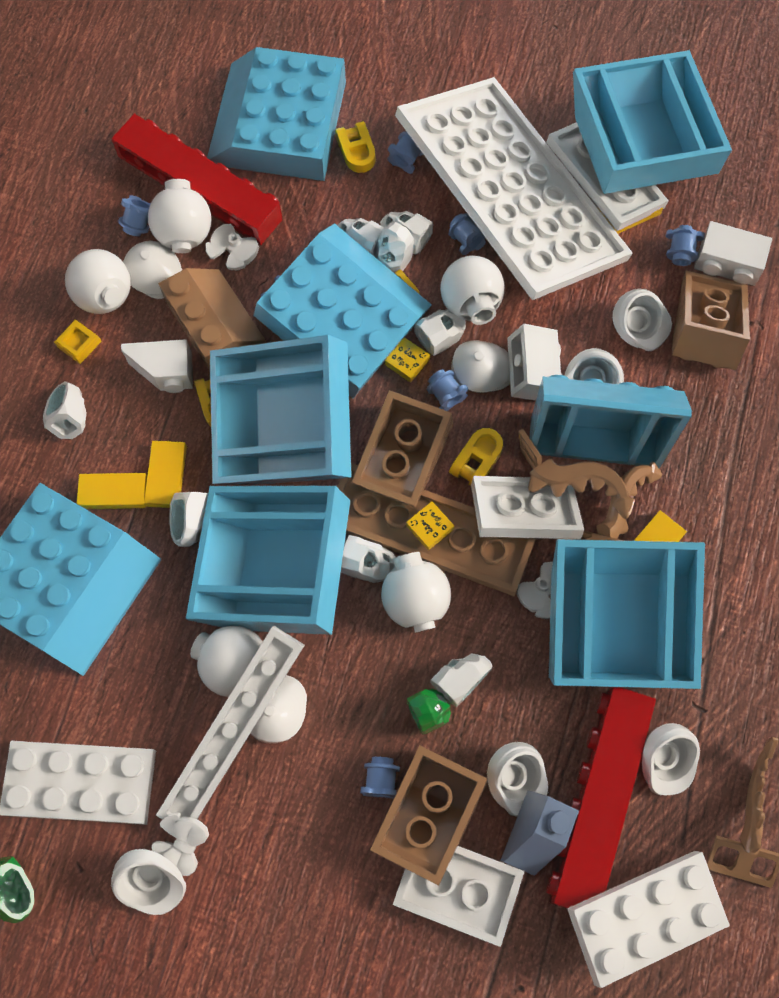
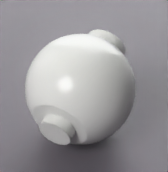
M171 179L165 182V190L159 192L152 200L148 210V224L153 236L162 245L171 248L174 253H189L191 248L198 246L207 237L211 227V212L205 199L198 192L191 190L188 180Z
M91 249L78 254L70 262L65 273V287L70 299L79 308L89 313L105 314L116 310L125 302L130 291L131 280L127 267L119 257L106 250Z
M465 256L454 261L447 268L441 280L440 291L446 308L452 314L463 320L472 321L475 325H483L493 320L496 316V310L504 297L505 284L500 270L493 262L481 256Z
M420 552L393 558L395 568L387 574L381 591L382 603L386 613L394 622L402 627L414 626L415 633L435 628L434 621L442 619L451 601V588L446 575L433 563L422 561Z
M226 626L215 630L211 635L205 632L200 633L192 645L190 655L193 659L198 660L197 669L203 683L214 693L229 697L263 641L250 629L241 626Z

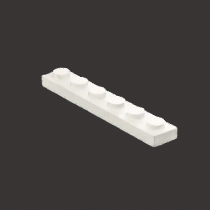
M275 626L270 629L156 816L163 820L168 814L178 812L180 813V818L185 816L198 819L305 646L303 643Z

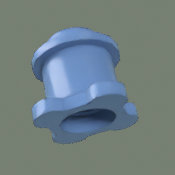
M402 132L398 137L399 142L396 145L390 144L388 147L390 155L387 159L392 165L398 166L411 174L415 170L413 163L423 153L407 132Z
M130 195L128 199L122 198L121 205L125 207L123 217L119 218L118 223L123 227L125 233L132 236H140L141 233L149 231L147 223L148 210L151 203L133 195Z
M468 213L459 214L453 218L450 223L449 235L452 239H457L462 244L459 249L462 255H467L475 249L479 250L485 245V236Z
M681 225L677 229L667 230L666 238L672 239L671 248L666 253L667 258L678 266L690 265L691 262L698 259L699 254L696 251L697 241L704 240L705 233L696 231L689 225Z
M442 369L429 378V385L426 390L429 394H434L441 405L440 409L448 411L466 399L468 387L465 384L460 386L457 383L452 370L445 372Z
M372 757L371 763L364 764V768L367 769L366 787H361L360 793L363 796L395 798L397 790H395L396 772L400 771V767L393 765L394 759Z

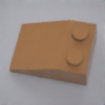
M686 270L673 332L672 355L687 361L694 360L711 364L716 368L736 370L750 341L748 287L746 284Z
M389 390L351 483L416 507L452 428V413Z
M419 745L370 851L439 886L487 784V778Z

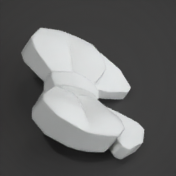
M223 224L218 227L211 236V242L206 243V253L210 259L217 258L225 250L229 251L230 255L228 256L226 267L229 270L235 271L245 268L246 265L252 262L259 250L256 238H241L239 234L235 233L234 227L231 224Z
M553 562L543 563L540 568V577L535 582H522L518 586L517 596L521 604L531 612H536L535 616L538 618H550L551 600L548 596L551 594Z
M178 812L168 814L160 822V826L170 835L174 836L176 840L174 843L155 841L152 844V851L172 862L182 876H189L195 872L198 865L194 851L196 846L205 843L209 836L208 828L195 818L185 816L180 818V813Z

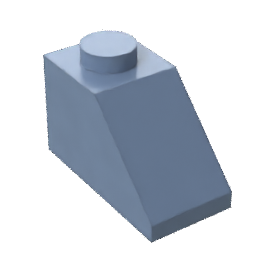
M527 790L500 861L535 876L566 847L579 810L549 796Z

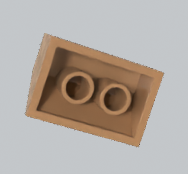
M186 268L158 283L166 304L209 371L211 350L266 343L265 338L219 269Z

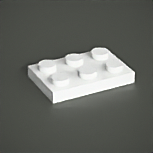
M473 476L471 488L480 537L581 539L584 527L575 490L571 485H568L562 496L555 497L549 485L537 492H530L528 489L530 477Z
M457 846L439 886L405 869L393 905L501 947L525 871Z

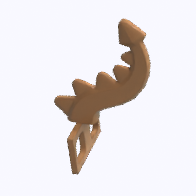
M524 429L519 431L521 452L533 469L529 473L531 475L528 486L530 492H537L549 485L553 495L560 497L568 485H571L577 492L581 493L584 492L588 480H590L593 491H599L606 484L608 485L605 492L606 496H617L613 507L622 518H629L635 499L629 496L624 481L614 470L597 462L557 465L552 459H548L542 463L541 454Z
M651 462L649 465H639L631 468L621 478L626 485L629 496H636V482L639 486H643L646 478L647 483L650 484L659 480L662 477V473L655 462ZM611 496L606 519L597 525L598 534L584 530L582 537L587 538L585 540H620L618 536L628 532L629 528L626 519L622 518L613 507L617 496Z
M773 736L766 740L765 746L753 769L747 792L745 825L740 835L741 842L716 835L706 862L711 871L770 888L773 887L779 872V853L762 849L761 839L765 820V813L763 812L765 794L762 792L765 785L764 775L768 769V760L773 757L779 742L778 738ZM724 846L739 852L733 866L728 867L713 862L718 847ZM763 857L776 862L769 877H762L750 872L755 858Z

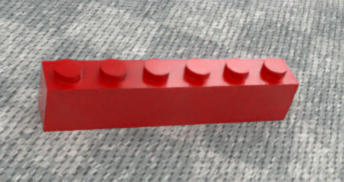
M134 113L111 138L119 158L164 186L165 182L171 179L188 180L191 190L198 192L205 199L213 217L225 224H231L234 230L245 237L256 238L260 246L283 220L280 202L274 195L258 190L248 179L244 177L239 178L232 174L225 165L219 162L216 164L208 159L199 149L188 147L175 134H167L159 129L150 119L145 120Z
M612 687L608 690L607 694L602 692L596 709V713L601 714L598 728L592 727L587 741V748L592 749L588 763L582 762L577 777V783L582 784L579 798L573 797L570 803V807L579 810L566 847L557 855L562 857L558 872H551L546 893L551 894L549 903L567 909L607 890L656 698L622 687Z

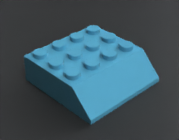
M256 47L231 63L207 158L216 164L218 162L222 163L227 168L325 181L346 85L344 59Z
M690 50L574 69L575 119L603 194L720 173L732 149Z
M333 224L321 231L257 301L253 316L283 341L330 335L346 341L349 395L354 398L432 304L340 227Z
M330 335L210 351L213 484H272L351 478L348 352L346 341Z
M564 375L543 376L531 416L529 438L539 453L545 456L636 466L649 465L651 462H655L658 468H660L690 420L692 409L685 391H677L669 386L648 388L639 387L636 383L632 382L611 384L604 383L602 380L595 378L583 381L569 379Z
M39 483L0 537V625L84 676L160 563L161 558L126 532Z
M209 486L186 619L218 627L241 626L251 631L269 632L275 626L285 633L332 635L350 499L336 486Z
M557 539L551 571L549 679L553 685L701 689L705 543Z

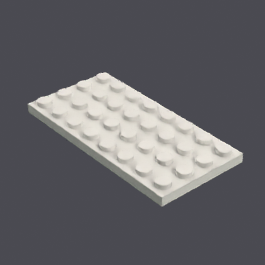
M495 77L397 107L396 118L532 300L629 260L632 251Z

